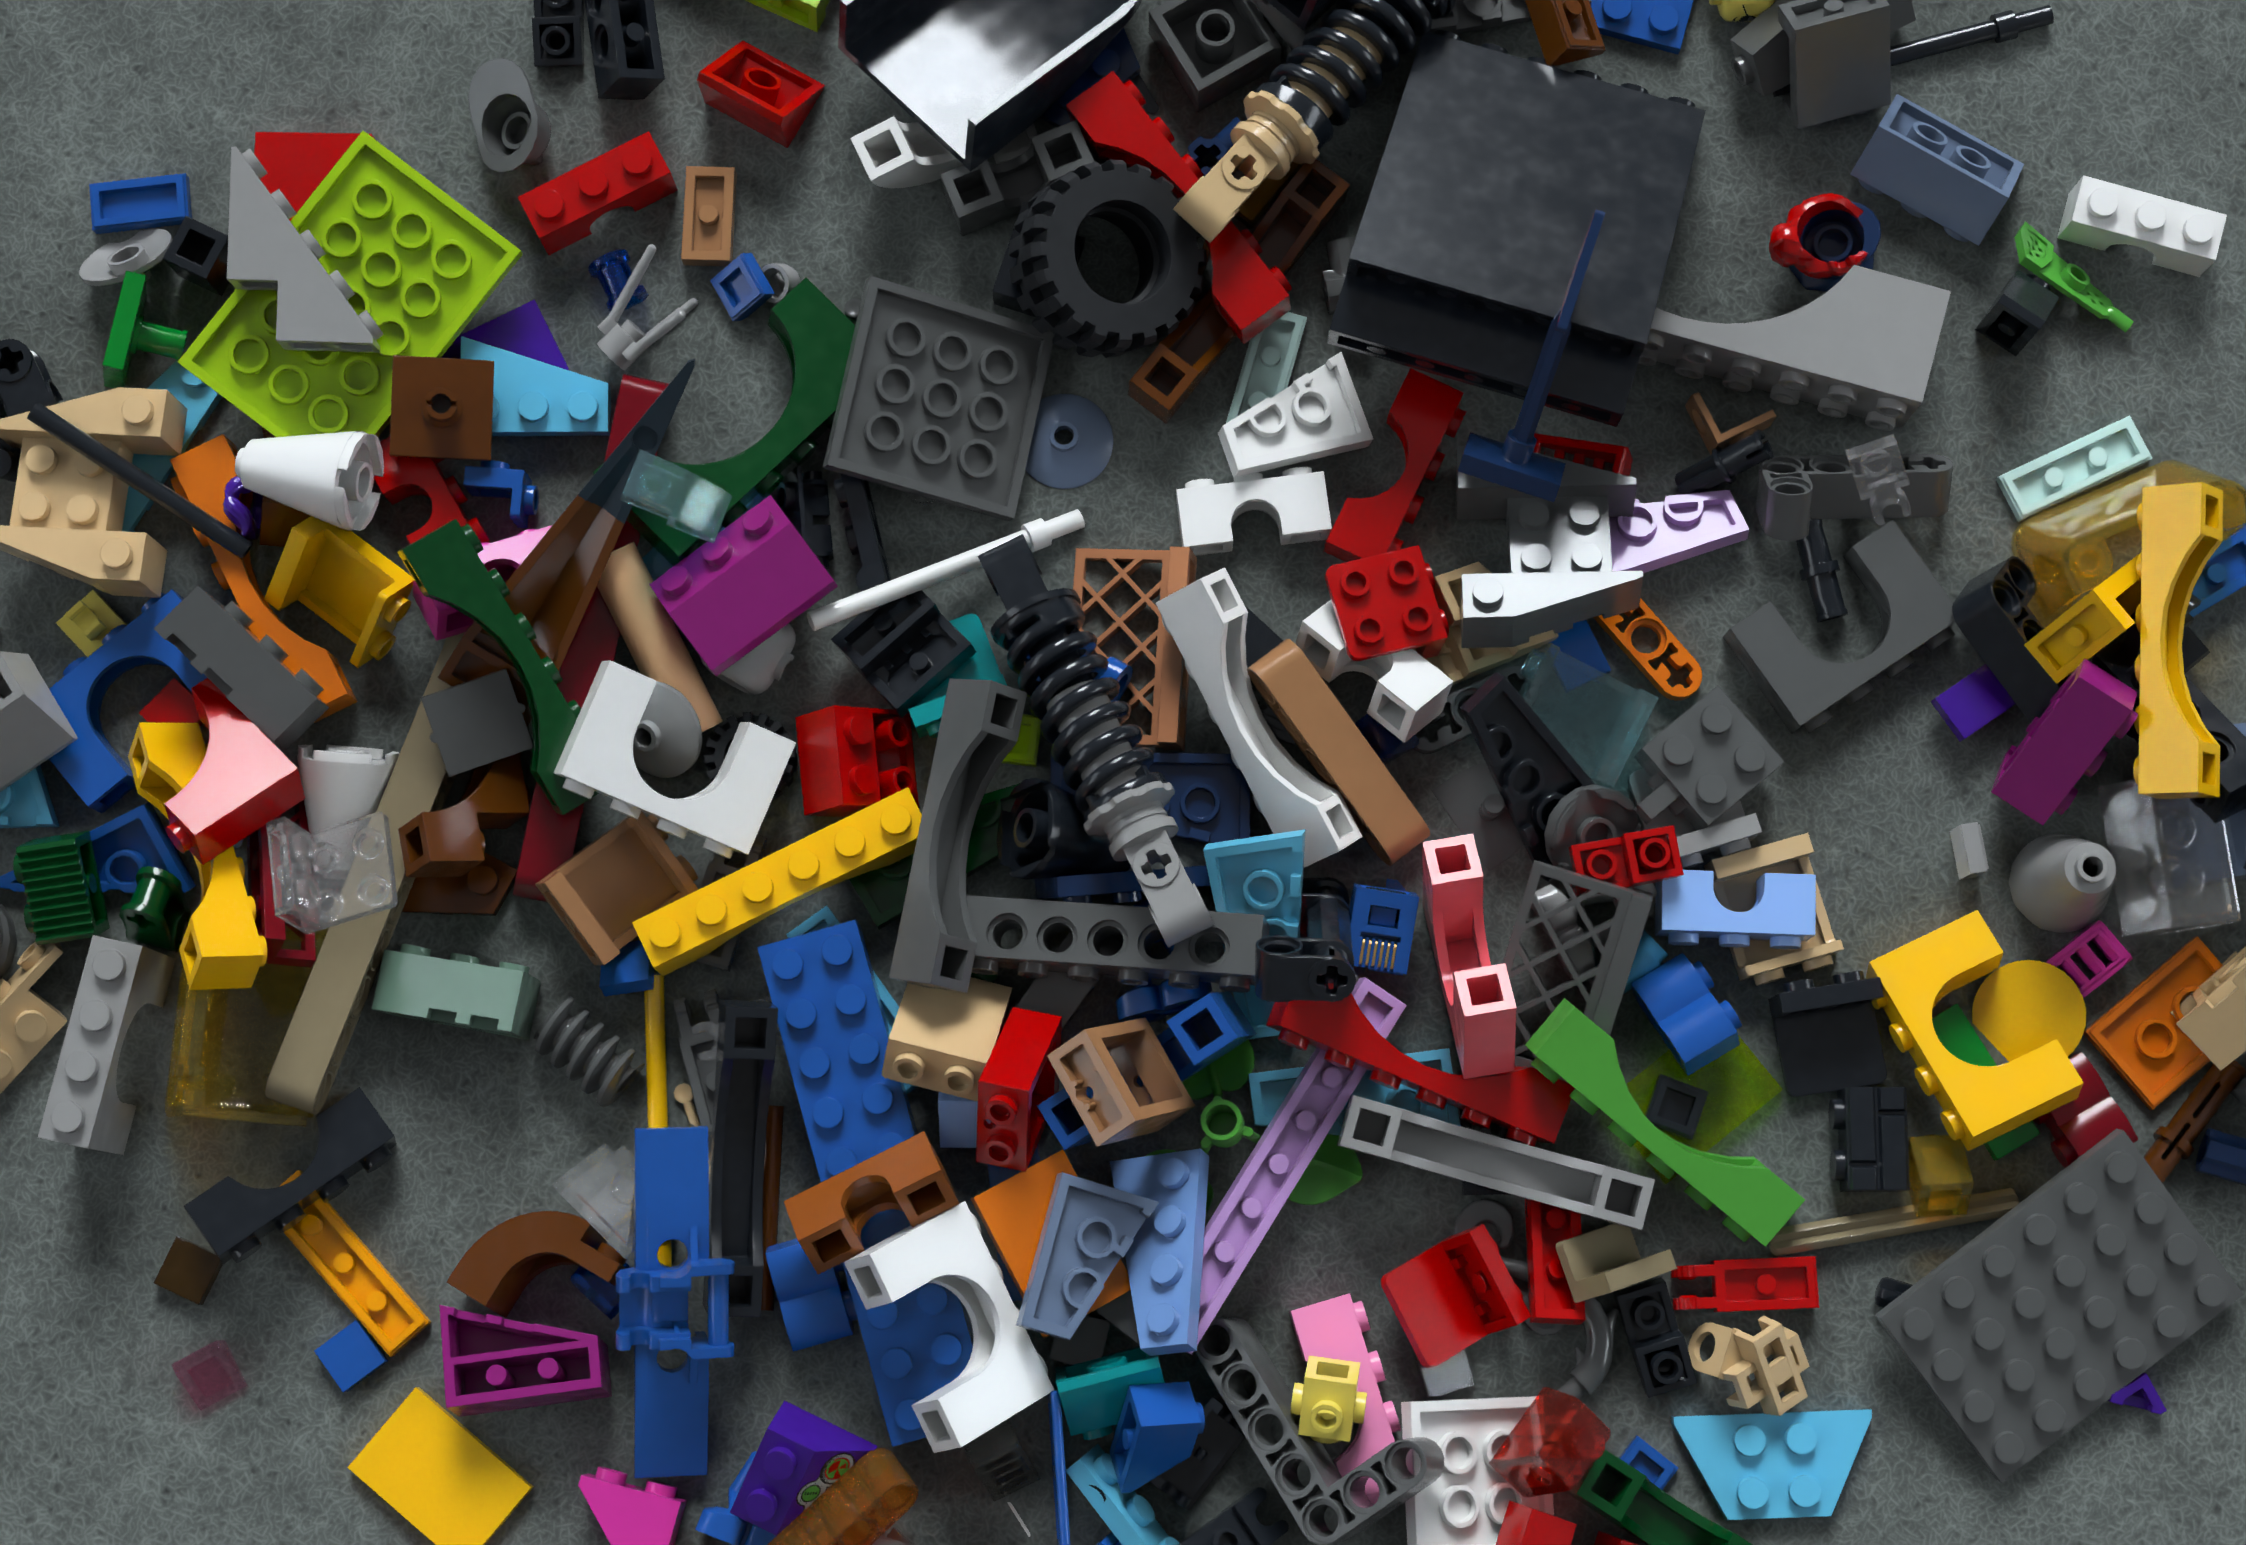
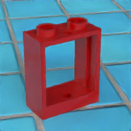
M1016 1007L1012 1008L978 1080L976 1162L1026 1172L1047 1124L1037 1105L1059 1092V1077L1047 1055L1061 1046L1062 1016Z

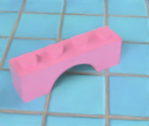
M1350 1293L1289 1311L1303 1361H1308L1310 1355L1360 1362L1357 1391L1367 1393L1364 1423L1359 1424L1357 1433L1350 1446L1334 1460V1464L1342 1477L1389 1444L1395 1442L1392 1433L1401 1431L1392 1400L1383 1403L1377 1383L1386 1379L1378 1352L1376 1350L1368 1353L1362 1335L1363 1332L1370 1331L1365 1308L1362 1301L1353 1303ZM1369 1478L1365 1485V1494L1368 1500L1375 1504L1379 1498V1487L1372 1478Z

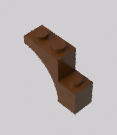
M522 752L472 769L468 784L454 806L433 812H422L398 829L406 877L463 876L485 861V838L480 829H507L530 813V792L524 782L521 765Z

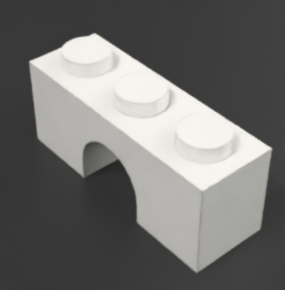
M2083 175L2068 194L2057 238L2102 251L2116 244L2138 246L2154 254L2153 265L2200 277L2216 260L2227 215Z
M1295 467L1283 471V476L1263 479V474L1253 473L1236 477L1232 483L1214 485V480L1197 479L1185 483V488L1176 489V504L1182 547H1190L1195 556L1232 551L1233 535L1231 526L1240 514L1250 510L1263 511L1275 520L1279 529L1281 545L1327 540L1332 526L1324 471L1312 473V468Z
M1331 600L1302 621L1295 644L1303 651L1319 675L1329 683L1340 674L1349 671L1362 672L1371 676L1377 682L1367 714L1405 743L1442 713L1454 681L1415 650H1404L1363 661L1351 660L1347 654Z

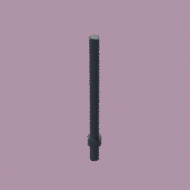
M2050 5L2016 14L2012 10L1991 15L1989 21L1890 46V64L1895 66L1995 39L1996 43L2016 39L2020 32L2053 24L2054 15ZM1790 84L1773 92V96L1777 97L1790 93Z

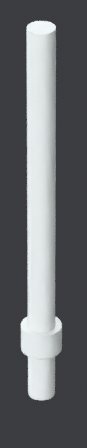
M1076 509L1045 522L1042 518L1028 522L1021 526V531L809 611L807 612L808 622L812 630L816 631L983 567L978 555L1021 534L1024 535L1032 553L1051 546L1053 539L1084 528L1083 516Z

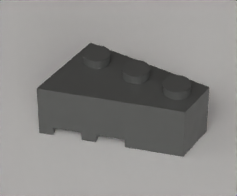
M197 585L154 630L165 640L175 645L191 661L190 664L212 681L226 695V698L265 735L284 750H287L329 708L318 697L324 689L302 668L294 674L283 663L289 655L267 634L259 640L248 629L254 621L238 605L231 601L225 607Z

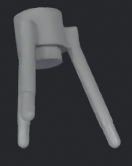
M653 244L647 246L641 259H639L610 314L597 326L605 334L598 341L597 345L624 371L649 346L684 320L686 314L698 305V300L691 298L647 333H644L629 319L622 325L618 323L656 253V246Z

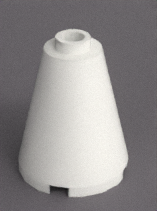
M364 431L252 439L245 448H241L238 451L235 459V473L240 477L244 488L341 529L361 531L370 523L379 504L381 493L372 492L374 476L383 477L384 475L383 449L376 435L368 434Z
M298 745L297 761L305 795L304 804L314 866L316 869L325 870V879L348 881L400 753L392 751L386 754L385 759H383V749L326 745V751L314 750L312 754L313 745Z

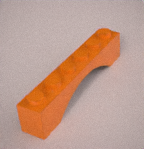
M222 434L170 459L177 474L170 478L175 492L241 535V531L228 519L223 509L226 484L231 478L237 476L235 473V459L238 453L236 445ZM253 492L241 493L237 499L247 506L250 511ZM193 528L202 546L205 548L210 545L217 561L211 564V568L219 584L224 590L231 589L238 603L237 605L254 621L248 629L259 640L267 634L289 655L283 663L294 674L302 668L324 689L318 697L329 708L315 722L358 702L338 659L328 650L304 640L291 631L274 613L269 603L264 600L265 597L260 590L251 565L250 550L243 559H240Z

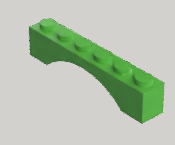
M1565 998L1525 1044L1537 1056L1531 1062L1533 1067L1554 1084L1560 1077L1565 1079L1575 1088L1569 1096L1592 1116L1598 1109H1601L1613 1119L1612 1123L1607 1127L1629 1147H1632L1637 1140L1651 1151L1650 1155L1645 1159L1668 1179L1675 1172L1689 1183L1684 1192L1706 1211L1715 1204L1727 1214L1721 1223L1743 1242H1746L1752 1235L1766 1247L1805 1201L1802 1196L1755 1157L1724 1156L1700 1151L1674 1140L1656 1128L1643 1114L1628 1090L1619 1067L1614 1039Z

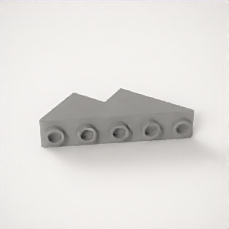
M231 147L227 280L235 289L277 291L276 341L284 350L380 353V345L376 340L384 335L367 310L358 315L350 305L348 299L355 295V293L338 270H335L330 275L327 273L318 260L326 253L309 229L301 234L296 230L289 219L297 213L280 189L271 194L260 180L268 172L250 148L241 154L237 147Z

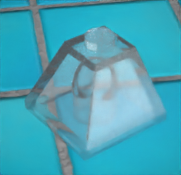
M604 1143L561 1176L552 1186L624 1259L634 1260V1154L624 1145L616 1151L612 1146Z

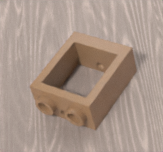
M1146 1017L1084 1029L1047 1055L1097 1147L1157 1132L1195 1107ZM1138 1076L1144 1084L1142 1087L1137 1083ZM1088 1087L1093 1090L1092 1098H1089L1086 1094Z

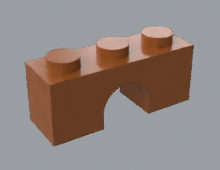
M924 1131L783 1201L797 1240L818 1275L865 1251L860 1238L861 1231L865 1223L877 1213L890 1209L903 1211L911 1226L914 1227L959 1204L944 1167Z

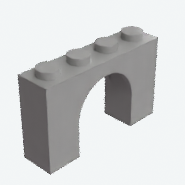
M95 935L92 936L38 1138L124 1155L137 1106L121 1102L117 1095L116 1077L121 1048L135 1014L144 1004L163 1008L176 961L175 958L144 946Z

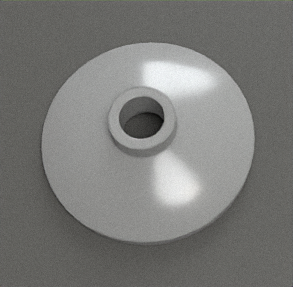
M152 228L140 230L132 238L124 242L107 243L93 252L83 262L79 270L80 277L88 285L107 286L123 283L125 272L130 271L146 275L147 281L152 275L150 270L163 260L173 239L167 230Z
M657 681L634 736L633 756L635 765L644 772L656 777L671 778L686 772L697 761L702 747V730L699 718L687 698L672 686Z

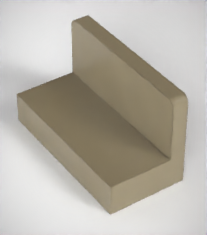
M1615 1223L1558 1242L1555 1246L1574 1303L1612 1293L1677 1269L1670 1249L1641 1258L1631 1228Z

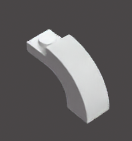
M895 116L850 138L871 182L883 188H905L936 181L941 178L940 174L963 165L918 122L902 123Z

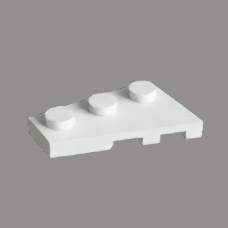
M1342 352L1328 359L1323 366L1310 374L1307 372L1293 381L1291 386L1275 396L1267 397L1224 424L1218 432L1233 478L1365 448L1373 440Z

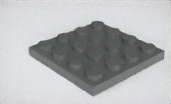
M870 276L866 280L823 468L1008 522L1013 520L1052 351V339L1055 334L1050 330L1041 334L1033 325Z

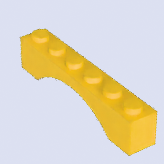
M2203 482L2142 487V503L2139 504L2137 509V523L2142 532V550L2136 561V572L2141 582V603L2137 606L2135 614L2136 626L2140 632V654L2135 661V676L2140 684L2139 705L2135 709L2138 716L2134 722L2136 732L2139 734V756L2134 761V779L2138 785V794L2158 799L2220 797V745L2205 727L2192 702L2184 675L2182 640L2185 615L2193 588L2207 561L2223 541V490Z
M139 722L128 754L137 793L158 808L167 819L168 815L164 803L173 798L189 783L200 768L205 757L208 743H204L199 723ZM234 846L204 865L193 855L199 870L202 891L201 901L190 918L179 948L189 989L252 988L259 967H263L266 964L267 943L264 936L258 935L255 924V901L252 896H247L244 885L245 866L243 859L236 857Z
M907 787L632 922L653 968L660 975L665 976L710 954L745 929L797 901L847 879L891 865L913 854L922 814Z

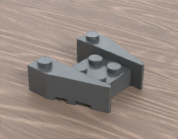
M1457 446L1455 472L1457 520L1506 519L1509 573L1461 574V648L1515 647L1528 643L1529 637L1550 630L1557 634L1573 629V623L1599 615H1602L1605 619L1639 608L1643 570H1612L1609 517H1633L1637 478L1539 454L1566 463L1555 501L1551 502L1458 472L1465 446Z

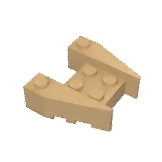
M118 387L47 406L48 409L130 463H132L133 454L178 456L182 452L188 409L167 389ZM30 411L0 419V438L12 448H21L10 525H0V550L28 562L32 561L68 578L94 586L96 589L110 595L161 598L167 550L148 533L122 531L129 485L28 420L27 417Z
M2246 946L2238 953L2235 951L2222 963L2223 966L2180 1003V1010L2184 1017L2176 1025L2220 1071L2246 1051Z

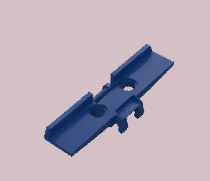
M708 1126L634 1128V1267L621 1269L616 1274V1292L619 1293V1328L616 1331V1349L627 1351L631 1350V1346L634 1345V1478L707 1475L709 1359L734 1356V1343L729 1341V1275L735 1273V1262L724 1258L709 1259ZM667 1240H679L684 1243L687 1249L683 1262L673 1267L661 1264L657 1258V1252L661 1244ZM708 1276V1337L705 1331H696L695 1336H691L688 1327V1291H691V1277ZM681 1349L687 1353L682 1365L674 1369L664 1368L657 1362L658 1351Z

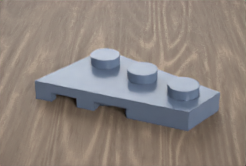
M1058 1173L1016 1326L1063 1340H1070L1105 1287L1103 1284L1120 1258L1125 1256L1134 1242V1236L1145 1219L1151 1216L1159 1202L1070 1174Z

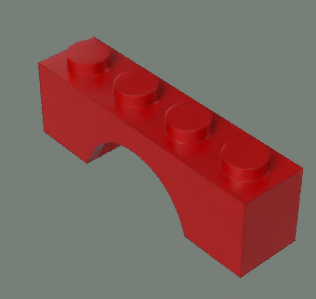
M1410 368L1392 404L1386 422L1402 443L1405 453V470L1400 479L1391 488L1379 495L1368 498L1346 499L1326 540L1324 552L1348 562L1402 548L1404 541L1396 538L1404 521L1413 525L1425 500V497L1417 494L1424 478L1434 481L1446 454L1439 452L1438 449L1445 435L1455 438L1467 411L1459 408L1463 392Z

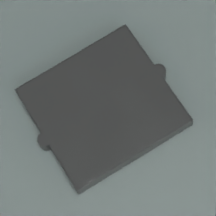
M506 668L420 697L433 731L429 738L433 743H437L449 777L533 748L522 715L525 711V706L517 701Z

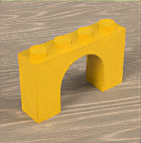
M1978 910L1870 961L1866 974V979L1880 977L1884 997L1873 1001L1872 1004L1877 1010L1883 1007L1892 1023L1889 1025V1031L1894 1043L1902 1053L1909 1051L1918 1066L1914 1069L1920 1087L1927 1096L1935 1095L1944 1110L1940 1113V1117L1946 1131L1953 1140L1961 1139L1967 1151L2077 1099L2084 1084L2057 1039L1998 1066H1977L1964 1062L1952 1055L1938 1039L1932 1022V1011L1936 1004L1948 993L1998 969L2004 953Z

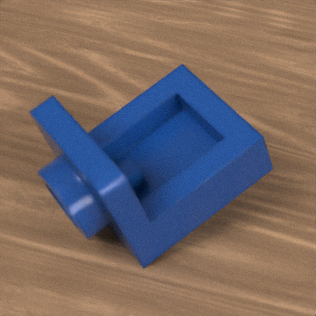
M491 460V462L481 461L480 467L465 466L463 485L472 496L510 498L511 520L518 528H528L529 515H536L538 511L539 489L538 486L532 485V480L525 470L510 469V464Z

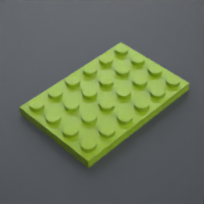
M362 131L299 209L297 214L291 219V223L299 234L309 229L326 253L318 260L327 273L330 275L335 270H338L355 293V295L348 299L350 305L358 315L367 310L384 334L376 340L380 345V353L284 350L276 341L277 291L235 289L179 359L178 363L275 437L364 431L379 437L391 422L393 355L441 358L523 254L519 248L365 131Z

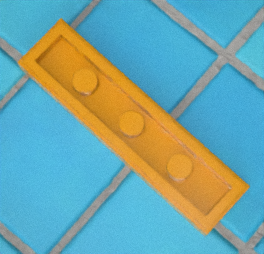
M297 1170L280 1186L292 1182L293 1180L298 1178L303 1172L301 1170ZM320 1198L303 1209L306 1216L295 1226L285 1231L284 1234L390 1357H393L426 1328L431 1321L329 1202L324 1203Z

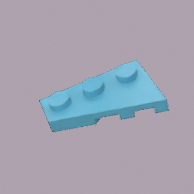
M461 336V359L494 361L492 436H610L611 387L608 383Z

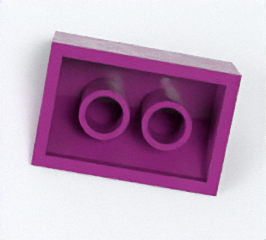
M771 495L649 584L668 614L716 677L838 587Z

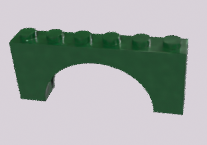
M807 278L803 279L771 309L768 326L782 343L787 353L792 374L791 397L774 427L753 446L721 461L704 464H682L655 456L626 520L672 566H675L705 544L722 527H728L749 510L746 505L755 496L760 494L765 498L771 494L784 479L781 472L793 461L797 465L804 463L819 446L815 440L827 429L830 431L832 429L855 325ZM599 466V467L593 472V476H594V474L598 471V469H599L601 466Z

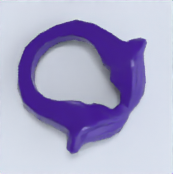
M235 476L229 480L225 487L224 512L228 519L241 531L242 536L248 540H257L260 535L263 495L253 492L252 516L248 507L237 498L241 493L247 494L253 491L244 488L240 477Z

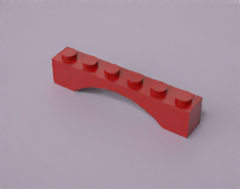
M1114 71L1066 105L1070 122L1077 121L1086 143L1099 159L1107 161L1123 160L1128 167L1139 164L1149 168L1152 172L1150 176L1152 179L1156 180L1163 176L1174 185L1171 193L1177 199L1183 197L1204 176L1197 163L1189 154L1181 157L1171 145L1175 138L1160 117L1152 120L1142 106L1146 104V101L1131 80L1123 84ZM1230 221L1211 243L1205 239L1213 266L1212 296L1214 307L1241 342L1245 344L1291 310L1288 292L1292 290V287L1278 267L1274 266L1269 270L1258 255L1263 252L1262 248L1248 229L1245 228L1239 232L1232 221Z
M1328 983L1329 989H1333V983ZM1352 993L1341 1001L1335 1002L1304 1000L1275 1002L1266 1026L1280 1032L1277 1040L1303 1051H1306L1310 1044L1326 1051L1324 1060L1333 1065L1350 1071L1353 1070L1355 1064L1372 1071L1369 1079L1377 1084L1394 1090H1398L1400 1084L1417 1090L1415 1099L1426 1105L1444 1110L1447 1103L1463 1110L1460 1117L1462 1120L1485 1129H1489L1491 1123L1508 1129L1505 1138L1535 1147L1536 1142L1555 1144L1572 1099L1569 1095L1575 1089L1571 1084L1560 1079L1555 1084L1533 1067L1515 1066V1071L1463 1079V1075L1450 1074L1425 1066L1400 1052L1382 1037L1361 1012Z

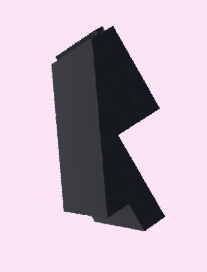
M1437 30L1434 33L1428 32V34L1421 37L1348 261L1345 280L1329 329L1327 343L1524 400L1551 321L1563 305L1572 272L1594 212L1597 209L1606 212L1572 313L1571 330L1544 406L1617 427L1624 414L1640 356L1648 341L1706 110L1696 108L1692 101L1685 98L1669 97L1664 99L1650 95L1645 88L1636 84L1624 83L1618 86L1604 82L1599 75L1590 71L1576 70L1572 73L1555 68V66H1548L1544 58L1529 57L1523 59L1508 54L1506 49L1495 44L1485 43L1477 46L1463 42L1460 36L1449 31Z

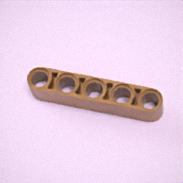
M1285 639L1247 668V673L1252 683L1323 782L1341 793L1362 836L1384 863L1392 866L1431 835L1421 815L1309 659L1292 640Z

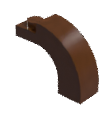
M558 1211L531 1212L511 1218L484 1234L465 1253L446 1283L506 1318L530 1281L549 1268L559 1265L580 1266L616 1286V1274L619 1270L626 1269L624 1264L629 1257L606 1244L611 1236L609 1233L579 1216Z

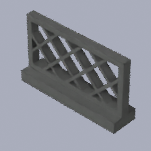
M1534 860L1503 963L1506 964L1509 979L1528 969L1541 993L1516 1006V1024L1526 1042L1515 1047V1066L1533 1067L1531 1062L1535 1059L1520 1054L1528 1050L1525 1044L1532 1037L1520 1013L1545 1001L1552 1013L1556 1006L1551 997L1575 985L1578 986L1586 1001L1583 1014L1610 1036L1652 905L1653 893L1634 887L1631 890ZM1543 875L1562 881L1571 899L1545 912L1535 894L1540 876ZM1572 885L1589 890L1577 895ZM1597 893L1618 898L1619 901L1614 917L1594 927L1581 901ZM1533 903L1539 915L1527 921ZM1575 905L1588 930L1562 943L1549 918ZM1543 922L1556 947L1530 959L1520 941L1523 931ZM1610 928L1604 946L1598 933ZM1592 937L1601 953L1599 965L1579 975L1566 950ZM1518 951L1524 963L1512 969ZM1560 953L1573 978L1547 991L1534 966ZM1595 976L1589 993L1583 981Z

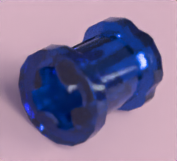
M625 249L604 254L593 261L588 267L591 277L598 278L608 298L606 305L610 312L632 274L628 264L630 255ZM638 284L625 310L646 300L648 293L643 285Z

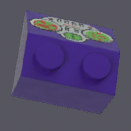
M784 1400L764 1434L730 1513L776 1536L837 1534L878 1446Z

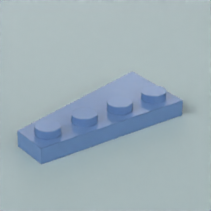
M1199 1148L1110 1161L1115 1189L1159 1202L1151 1216L1145 1219L1133 1238L1134 1242L1125 1254L1140 1349L1149 1356L1197 1351L1209 1155Z

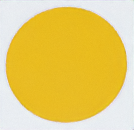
M2021 960L2008 963L1996 969L1983 981L1974 998L1972 1023L2009 1062L2056 1039L2066 1055L2069 1056L2082 1039L2086 1026V1007L2079 988L2065 972L2045 962Z

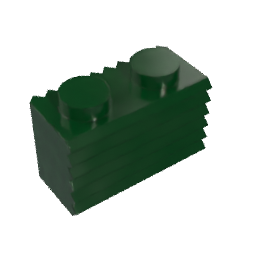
M89 831L36 838L16 847L17 855H15L13 860L14 875L18 883L25 886L24 893L27 896V904L24 908V921L28 931L36 935L35 942L37 945L91 938L93 935L98 936L110 928Z

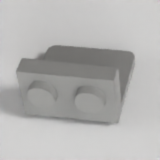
M1644 768L1634 771L1628 778V785L1635 806L1653 792L1646 783L1651 777ZM1738 801L1710 826L1701 830H1696L1682 813L1675 817L1669 808H1666L1647 825L1640 818L1643 830L1674 825L1683 870L1704 863L1702 856L1720 850L1723 857L1751 849L1749 841H1752L1762 833L1756 813L1745 816L1741 801Z

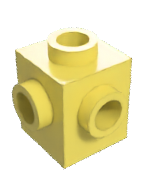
M1309 1355L1304 1384L1294 1383L1291 1414L1300 1415L1298 1435L1310 1436L1314 1441L1325 1444H1332L1338 1441L1350 1442L1353 1423L1363 1424L1367 1393L1357 1391L1360 1362Z

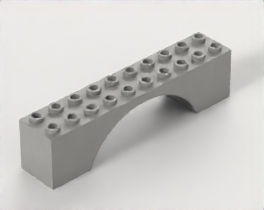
M1853 265L1835 286L1819 298L1790 313L1767 320L1732 324L1702 322L1683 318L1656 307L1648 341L1638 364L1653 366L1656 364V361L1675 366V372L1684 377L1700 379L1703 378L1704 374L1723 379L1722 384L1735 391L1748 392L1753 387L1770 392V398L1782 404L1796 405L1800 400L1818 405L1817 410L1826 416L1844 418L1848 413L1866 418L1865 424L1871 428L1892 431L1895 427L1902 428L1923 402L1951 291Z

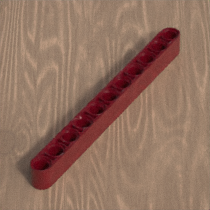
M623 374L604 462L669 383ZM627 520L613 551L632 542L638 547L641 534ZM596 587L560 667L559 673L563 682L557 685L566 702L568 703L574 699L580 708L584 704L601 662L608 660L614 662L617 642L620 636V631L598 587ZM537 781L515 879L513 896L547 902L535 884L574 855L584 803L564 815L557 814Z

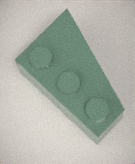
M401 944L400 952L384 949L372 1010L387 1015L529 1040L541 984L540 980L529 975L530 967L508 962H500L499 967L481 965L480 958L459 953H451L449 959L430 957L431 949L409 944Z

